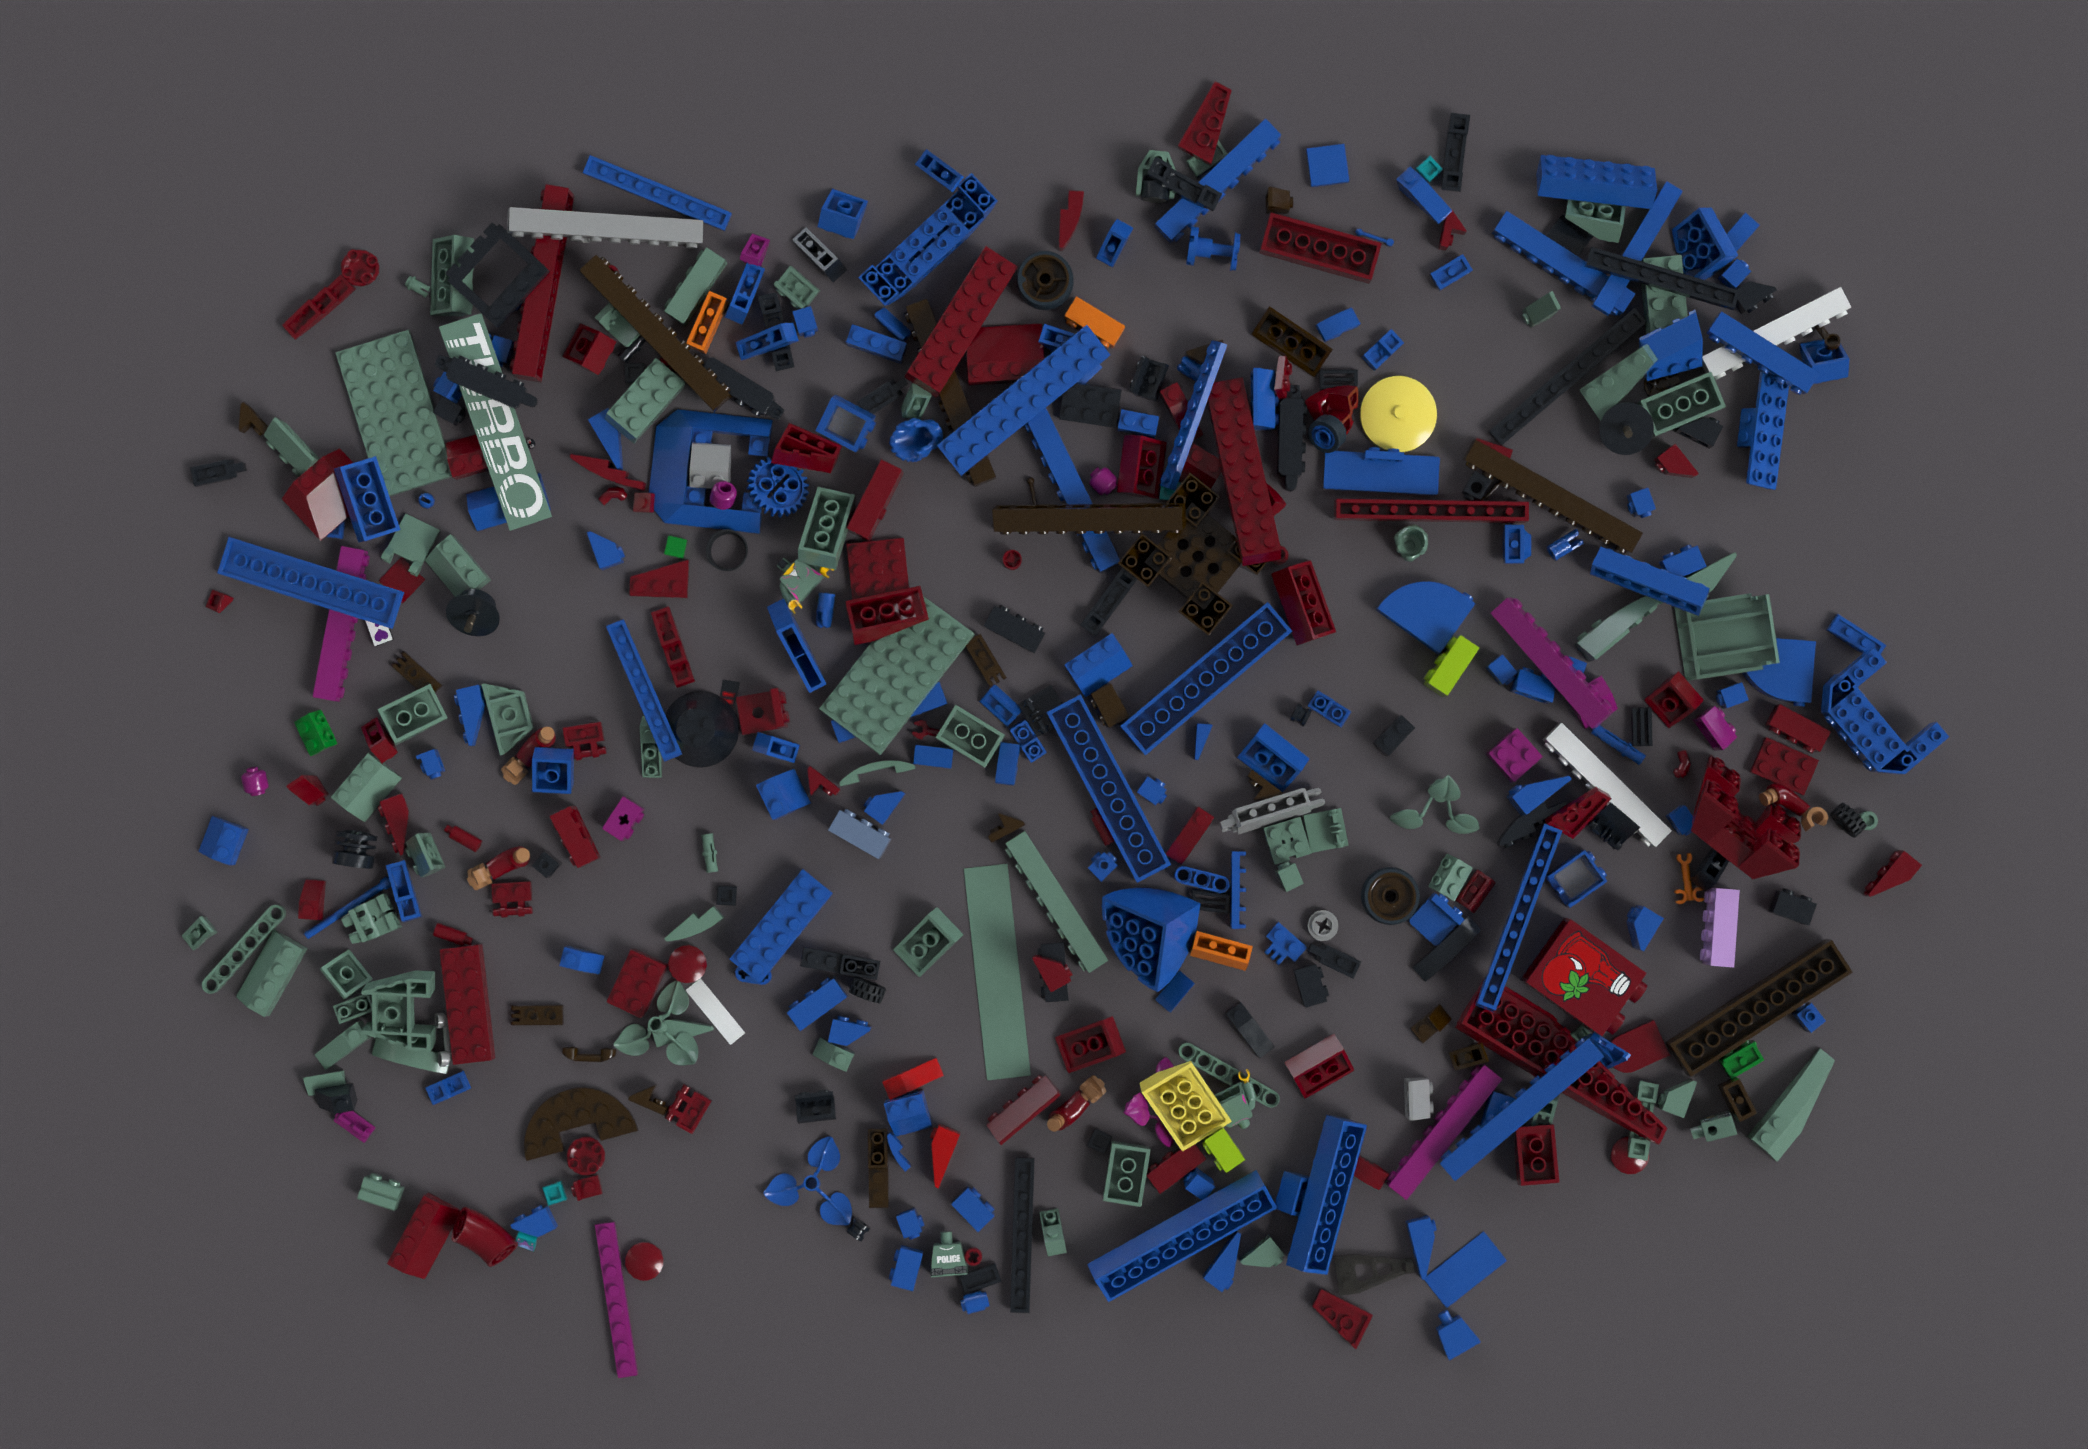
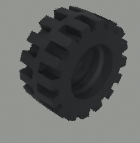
M1843 802L1830 813L1836 824L1853 838L1857 837L1867 827L1859 814Z
M854 977L849 993L864 1000L880 1004L886 988L869 980Z

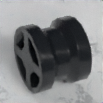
M1298 703L1291 715L1290 721H1296L1300 726L1304 727L1312 710L1309 708L1304 709Z
M854 1218L853 1225L848 1227L846 1232L862 1242L864 1234L869 1232L871 1228L860 1219Z

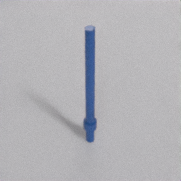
M385 876L380 880V883L304 932L306 938H311L349 913L348 911L361 905L383 889L387 890L390 888L389 877Z

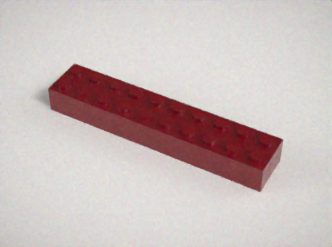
M546 184L545 189L541 191V201L543 203L542 208L539 209L572 211L575 196L569 188ZM543 236L542 239H536L535 246L531 248V254L550 272L525 298V303L522 302L520 313L523 314L522 321H519L517 326L519 338L515 340L514 352L516 354L515 359H512L510 365L512 374L518 379L542 382L567 237H563L562 240H553L551 236Z
M1243 377L1214 382L1207 405L1242 566L1280 560V542Z

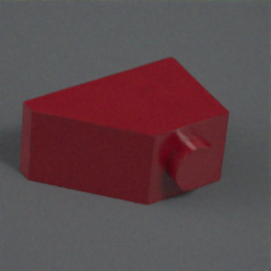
M1676 444L1670 446L1654 459L1656 469L1665 475L1693 478L1699 474Z
M378 717L361 727L369 749L381 763L391 759L398 753L392 738Z
M305 881L299 900L298 919H323L326 881Z

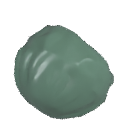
M1417 524L1401 528L1394 535L1396 551L1401 554L1405 561L1413 562L1427 551L1428 534Z

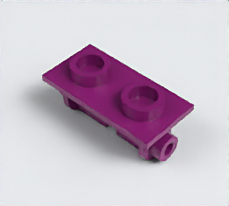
M354 1111L337 1113L333 1120L363 1143L367 1141L376 1128Z

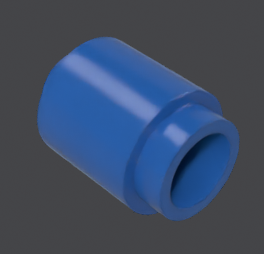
M986 1291L963 1295L964 1299L960 1300L963 1312L967 1311L968 1314L986 1310V1307L990 1306Z

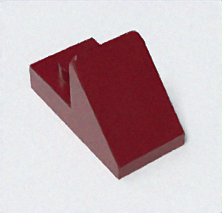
M1453 210L1444 219L1439 250L1446 251L1448 246H1452L1454 235L1451 233L1465 235L1467 232Z
M809 766L810 795L813 796L820 785H823L822 790L829 796L832 794L837 796L841 789L812 766Z

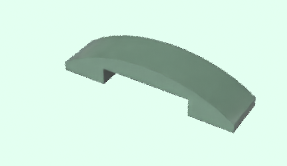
M902 761L874 762L852 771L839 783L840 786L860 782L859 774L895 766L896 773L914 770L916 767L913 764Z
M376 1037L372 1052L373 1056L419 1069L447 1074L449 1064L445 1067L439 1066L438 1051H410L405 1049L404 1046L388 1043L387 1040Z
M1639 1081L1635 1098L1637 1097L1642 1102L1641 1104L1653 1113L1659 1084ZM1629 1130L1628 1157L1648 1161L1650 1141Z

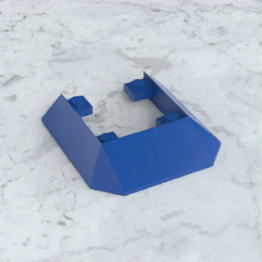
M677 409L657 425L649 493L655 494L654 510L663 522L760 534L762 508L757 509L759 503H752L755 498L749 497V493L744 492L742 511L704 507L706 488L688 486L692 443L712 444L713 433L750 437L748 455L768 457L773 420Z

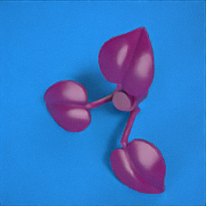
M1163 1057L1159 1061L1155 1073L1174 1066L1167 1057ZM1142 1093L1135 1094L1130 1102L1126 1103L1123 1113L1139 1126L1146 1125L1149 1118L1156 1119L1158 1122L1155 1125V1131L1159 1140L1166 1147H1171L1174 1139L1158 1116L1149 1114L1148 1101Z

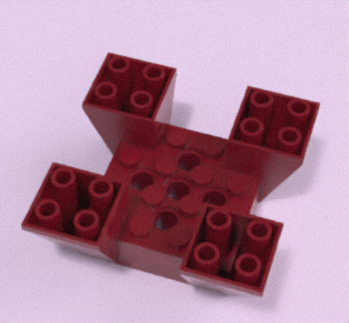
M1710 755L1695 804L1691 831L1751 879L1797 868L1799 866L1800 852L1794 843L1801 839V823L1793 816L1789 817L1780 805H1774L1773 803L1768 805L1756 822L1749 816L1742 815L1738 809L1737 799L1734 797L1740 791V774L1734 769L1730 770L1727 768L1724 761L1719 757L1715 758Z

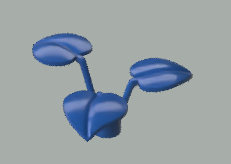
M831 1136L819 1140L810 1149L808 1163L812 1167L818 1168L813 1175H809L804 1179L803 1184L796 1186V1179L784 1173L776 1176L763 1193L768 1200L777 1205L790 1206L799 1199L797 1190L805 1187L809 1191H817L827 1200L820 1207V1215L825 1222L832 1225L848 1226L852 1219L851 1203L844 1194L836 1192L829 1198L819 1188L821 1183L817 1175L821 1168L824 1171H831L840 1162L839 1149Z

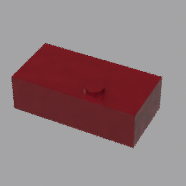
M881 459L847 527L850 533L870 542L880 520H883L887 512L886 508L904 474L902 469Z

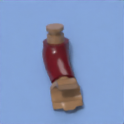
M543 727L527 739L516 754L518 760L512 757L501 768L503 778L507 782L516 785L527 775L528 770L525 766L528 769L532 766V756L535 747L550 748L556 740L554 730L551 727Z
M1771 784L1765 792L1759 794V800L1764 806L1770 805V803L1780 804L1796 815H1802L1801 824L1805 832L1815 826L1813 822L1822 826L1827 824L1828 814L1824 809L1813 807L1810 810V805L1782 784Z
M521 846L507 849L486 863L487 868L481 863L467 870V881L474 890H479L492 883L491 876L495 880L512 870L526 866L530 861V853Z
M1095 1075L1089 1077L1079 1086L1080 1090L1049 1114L1047 1121L1048 1129L1056 1132L1073 1124L1088 1108L1090 1102L1095 1103L1107 1092L1104 1087L1105 1083Z

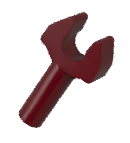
M919 720L914 722V724L922 726L923 732H912V734L917 739L922 740L926 735L936 737L940 730L929 728L926 721Z

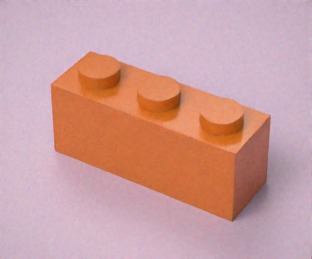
M711 291L708 292L686 342L690 348L704 354L707 353L729 303L727 298Z
M1077 296L1064 316V319L1067 320L1066 324L1074 329L1076 327L1081 329L1088 325L1105 348H1109V346L1114 348L1125 330V325Z
M1197 931L1190 956L1246 971L1253 946Z

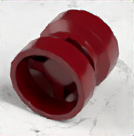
M1009 550L1004 554L1003 564L1007 569L1016 570L1021 566L1022 557L1018 551Z

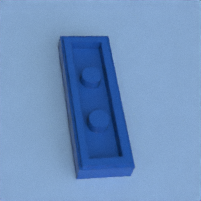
M1836 614L1826 630L1862 654L1870 648H1875L1881 655L1886 647L1884 643L1839 614Z

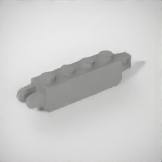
M1301 788L1236 808L1228 816V819L1220 822L1222 832L1233 830V833L1237 832L1239 835L1310 813L1311 809L1325 804L1323 798L1311 802L1309 798L1322 793L1321 789L1315 788L1306 791L1305 788Z

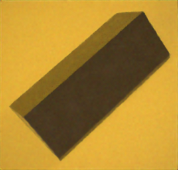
M1270 306L1251 334L1280 355L1286 356L1289 361L1315 377L1333 350Z

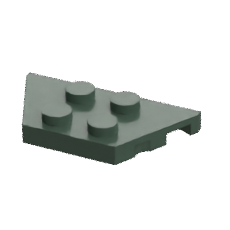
M481 684L499 753L502 756L534 729L525 692Z

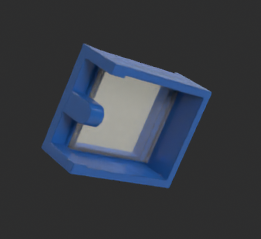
M1580 850V852L1545 877L1567 908H1571L1607 882L1605 878L1607 874L1602 867L1596 866L1594 863L1596 859L1590 851Z

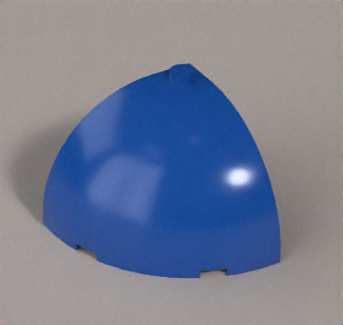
M1152 888L1122 889L1103 896L1102 916L1103 920H1106L1108 929L1106 934L1115 954L1128 971L1131 970L1139 977L1137 980L1148 988L1159 992L1176 975L1191 948L1198 924L1200 903L1173 892Z

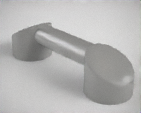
M435 1013L434 1021L436 1028H443L445 1051L438 1052V1064L440 1067H445L452 1058L448 1018L444 1013Z

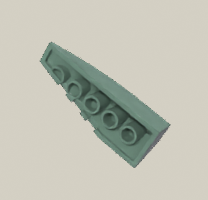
M1648 596L1635 600L1617 610L1603 621L1601 619L1597 620L1591 625L1593 628L1588 633L1584 631L1576 638L1578 641L1574 645L1588 662L1594 661L1630 632L1629 628L1632 629L1643 621L1642 618L1644 616L1646 617L1657 608V605H1661L1663 602Z
M1819 1048L1752 1129L1747 1138L1775 1161H1778L1802 1132L1835 1060Z

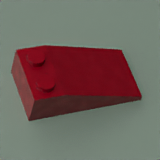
M921 586L845 601L854 645L872 642L929 620Z

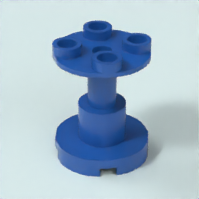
M1191 226L1186 265L1194 266L1195 256L1210 258L1211 255L1231 257L1230 271H1236L1237 254L1240 248V234L1235 232L1233 245L1213 243V239L1198 237L1199 227Z

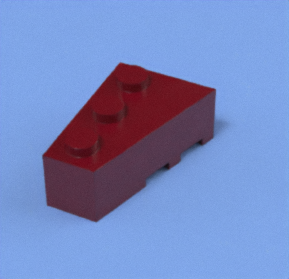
M789 423L774 450L771 463L831 473L838 461L842 446Z
M569 806L549 816L555 830L558 831L561 837L560 840L564 848H567L570 853L569 859L573 866L576 865L577 868H581L601 858L576 806Z

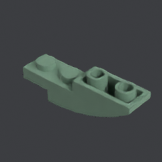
M362 994L334 1005L333 1008L339 1024L372 1012V995Z

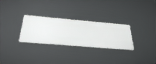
M701 978L686 989L687 993L730 1045L745 1034L743 1029Z

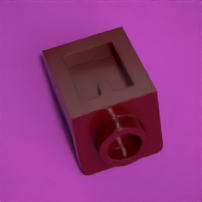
M599 1175L575 1180L573 1182L574 1186H571L572 1194L574 1197H577V1201L603 1194Z

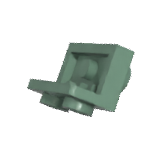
M789 266L781 278L773 284L777 287L776 291L780 295L791 299L790 303L797 309L808 307L820 292L814 284L793 266Z
M1446 854L1435 875L1432 877L1429 887L1455 901L1473 868L1458 858Z

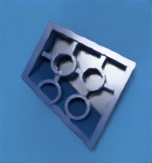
M1698 208L1672 229L1676 252L1682 255L1683 274L1706 280L1738 256L1712 208Z
M1695 309L1689 312V316L1681 320L1679 318L1673 320L1672 325L1664 329L1660 327L1639 338V349L1648 344L1658 359L1644 375L1647 381L1702 367L1703 338Z

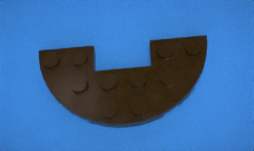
M593 1088L568 1089L545 1101L531 1118L525 1135L526 1161L564 1151L560 1132L595 1122L601 1141L636 1132L639 1129L629 1109L613 1095Z

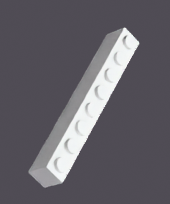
M1840 287L1754 330V332L1776 346L1783 342L1787 345L1795 341V336L1801 334L1803 337L1813 332L1812 327L1819 325L1821 328L1830 323V318L1836 316L1839 319L1848 314L1846 310L1850 309L1851 305ZM1725 345L1702 356V366L1705 372H1712L1715 380L1725 376V371L1731 368L1735 371L1743 367L1742 363L1745 361L1741 359L1742 356L1736 352L1733 354L1727 351Z
M1558 723L1542 739L1545 742L1544 746L1552 753L1555 751L1559 755L1558 760L1565 766L1569 765L1573 769L1572 774L1579 780L1582 778L1587 783L1585 786L1589 790L1598 787L1610 795L1612 799L1605 806L1613 803L1639 825L1640 829L1636 832L1642 837L1640 840L1647 847H1657L1672 831L1563 723Z

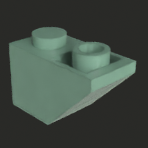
M1286 861L1277 866L1278 870L1275 873L1285 892L1304 884L1295 863Z
M1059 1209L1039 1212L1047 1255L1053 1256L1067 1253Z

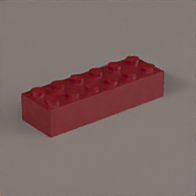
M1271 212L1259 254L1370 284L1382 243Z
M477 944L440 949L453 1065L493 1060L496 1057L483 945Z

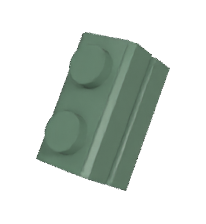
M371 1173V1175L364 1177L357 1199L395 1211L399 1206L404 1186H401V1182L389 1179L388 1182L382 1180L381 1175Z

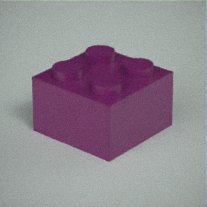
M1518 728L1511 730L1486 753L1488 758L1510 782L1518 780L1543 757Z

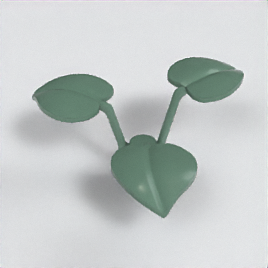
M1449 775L1443 779L1435 780L1429 786L1428 793L1430 797L1422 813L1419 814L1416 810L1406 809L1389 816L1393 823L1402 828L1416 829L1422 826L1423 820L1421 818L1424 817L1432 799L1435 798L1437 802H1447L1449 817L1451 818L1446 821V826L1449 830L1458 834H1469L1480 829L1479 822L1475 817L1469 814L1453 815L1450 801L1459 799L1461 792L1456 782Z
M676 980L670 983L660 993L657 1007L659 1011L667 1013L659 1017H652L648 1021L647 1035L646 1029L638 1024L629 1025L622 1031L613 1044L619 1051L630 1056L644 1054L649 1049L647 1039L650 1038L651 1032L657 1035L664 1034L672 1041L666 1050L670 1062L679 1066L696 1063L698 1045L695 1039L687 1033H680L675 1039L666 1032L667 1024L663 1020L669 1017L671 1013L673 1015H680L688 1008L689 997L681 982Z

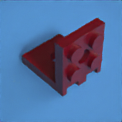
M774 688L770 689L769 692L736 697L742 735L788 727L787 723H790L789 712L785 711L784 704H787L786 694L782 689ZM760 707L763 709L764 714L761 718L757 719L753 716V710Z

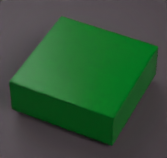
M668 536L664 554L684 559L688 540Z

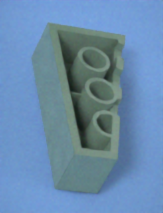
M1648 344L1580 389V392L1600 421L1603 415L1611 407L1619 404L1657 362L1658 359Z

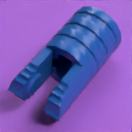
M1187 356L1182 357L1181 364H1178L1177 370L1196 382L1200 374L1201 365Z
M1577 529L1572 530L1546 547L1554 561L1583 545L1582 539L1575 540L1569 544L1570 540L1579 535Z
M818 593L816 626L819 628L831 627L835 594Z

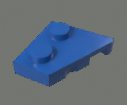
M1595 1032L1583 1037L1585 1040L1589 1037L1602 1052L1604 1057L1600 1062L1607 1069L1627 1061L1631 1056L1628 1052Z

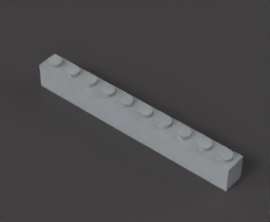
M509 207L507 212V233L512 234V237H524V234L536 239H542L543 236H551L553 240H562L563 237H570L571 241H582V238L590 239V242H602L603 239L609 240V243L619 244L621 241H628V244L640 245V242H648L649 246H659V243L667 244V247H678V244L686 245V248L695 249L703 243V220Z

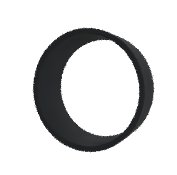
M730 529L714 533L706 545L708 561L713 567L721 571L738 569L743 565L748 555L746 540L740 533ZM726 534L735 535L740 538L746 550L741 564L730 569L718 566L711 555L714 541Z

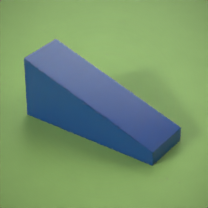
M1197 724L1194 760H1199L1213 725Z

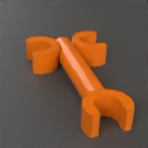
M1687 853L1686 861L1681 859V854H1677L1676 859L1682 866L1684 890L1678 889L1674 891L1676 894H1682V899L1675 902L1677 904H1683L1691 900L1702 902L1704 898L1696 897V892L1702 891L1700 887L1692 889L1690 881L1689 863L1692 861L1691 853Z

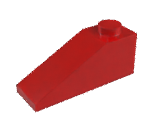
M936 1057L883 1080L882 1083L891 1100L940 1078L944 1074Z
M939 1124L938 1128H933L930 1136L933 1139L932 1157L936 1188L940 1186L961 1133Z

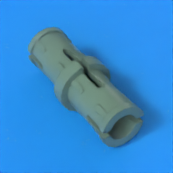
M713 833L701 835L703 844L702 856L705 859L706 873L717 872V850H715Z

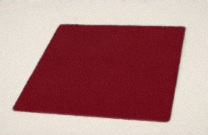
M403 557L379 580L384 586L404 592L401 603H404L425 581V578L420 574L418 577L410 574L408 570L411 565Z

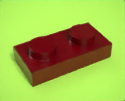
M1278 356L1274 390L1279 399L1286 398L1287 391H1290L1289 375L1292 374V364L1288 362L1286 356Z

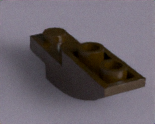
M868 1129L869 1209L889 1208L887 1129Z

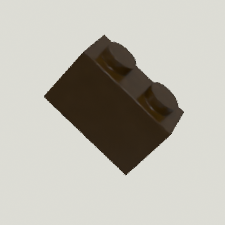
M1112 683L1091 694L1092 698L1089 700L1094 709H1099L1101 715L1098 717L1103 726L1107 725L1110 728L1129 718Z
M1735 1077L1717 1085L1734 1120L1741 1122L1757 1114L1739 1078Z

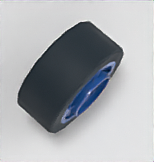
M1325 414L1320 416L1309 426L1308 430L1311 443L1316 449L1324 453L1336 451L1345 442L1347 437L1343 423L1333 415Z

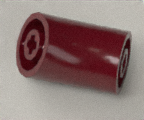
M463 1207L455 1220L452 1230V1241L475 1253L488 1267L502 1262L518 1246V1242L502 1226L476 1210Z

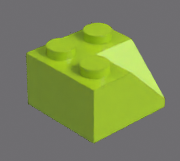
M1224 1127L1203 1139V1147L1209 1155L1213 1153L1216 1158L1214 1163L1220 1171L1224 1169L1227 1173L1245 1161V1158Z

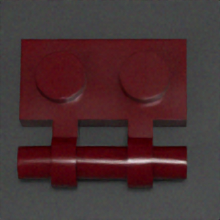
M602 722L563 728L565 746H573L574 759L576 761L582 760L585 757L593 756V758H597L600 755L607 754L605 746L598 747L597 742L605 741ZM582 744H591V749L581 750L580 748Z
M531 881L492 884L493 903H500L501 905L500 908L493 909V916L507 918L509 915L523 917L525 914H532V906L525 907V901H532ZM518 901V907L508 908V902Z
M684 1084L681 1090L677 1091V1097L673 1104L667 1108L668 1112L664 1118L672 1121L674 1116L678 1117L679 1120L676 1126L693 1134L712 1100L697 1091L690 1097L687 1095L690 1087ZM684 1100L688 1104L682 1112L679 1110V1107Z

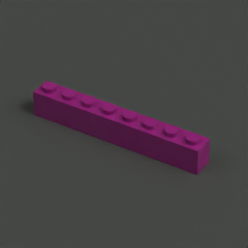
M341 546L337 571L366 580V574H364L365 566L367 567L370 561L368 551ZM329 609L313 692L314 698L340 702V698L344 697L345 688L343 687V682L348 676L347 661H350L352 656L350 645L355 639L354 624L358 622L359 618Z
M1506 598L1491 612L1492 616L1591 728H1597L1613 713L1610 709L1612 707L1606 699L1602 700L1598 695V689L1594 685L1587 683L1584 673L1572 666L1573 661L1559 651L1561 648L1555 641H1550L1547 637L1548 633L1544 628L1538 627L1535 624V618L1521 608L1523 606L1517 598Z
M1484 1064L1476 1065L1470 1072L1472 1076L1468 1081L1464 1080L1458 1088L1460 1091L1457 1095H1452L1446 1103L1448 1106L1445 1110H1440L1434 1118L1436 1120L1432 1126L1428 1125L1422 1133L1424 1135L1422 1139L1414 1142L1410 1148L1412 1150L1408 1156H1403L1398 1163L1400 1165L1396 1171L1393 1170L1388 1176L1386 1184L1405 1200L1410 1197L1501 1082L1502 1078Z

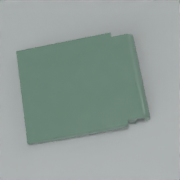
M1752 593L1706 600L1699 616L1674 607L1685 679L1687 681L1763 670L1764 665L1780 663L1769 594L1752 597Z

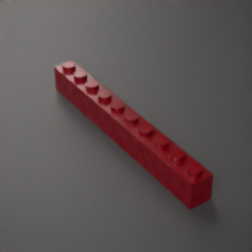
M1336 499L1334 501V520L1526 523L1529 521V502Z

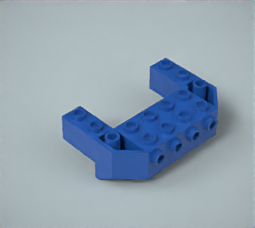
M1870 648L1840 673L1834 674L1823 685L1821 714L1825 717L1827 723L1836 730L1838 736L1847 743L1852 753L1862 761L1863 766L1868 771L1906 774L1947 740L1949 736L1937 722L1929 723L1908 742L1904 743L1858 688L1887 663L1875 648Z

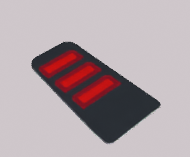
M723 680L720 697L725 699L734 708L740 682Z

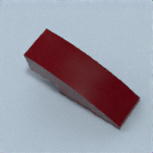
M1069 191L1068 210L1060 209L1059 251L1065 249L1076 231L1083 208L1084 191Z

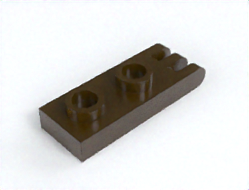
M981 633L973 637L966 645V648L991 688L994 686L990 680L991 678H994L996 683H999L1000 680L997 677L999 673L1003 680L1007 677Z
M405 651L401 653L406 658L405 661L399 656L396 659L401 664L400 667L394 662L391 664L417 690L431 684L436 693L443 686Z
M563 1005L511 1006V1010H519V1013L511 1014V1018H519V1021H511V1025H564Z

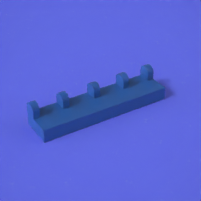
M1231 851V929L1246 928V924H1239L1240 911H1246V907H1240V892H1246V888H1240V873H1246V869H1240V856H1245L1246 851Z

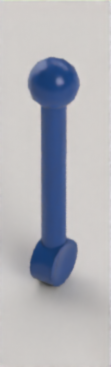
M1357 229L1355 232L1357 236L1363 235L1384 242L1388 247L1394 244L1393 239L1387 240L1363 232L1362 229Z

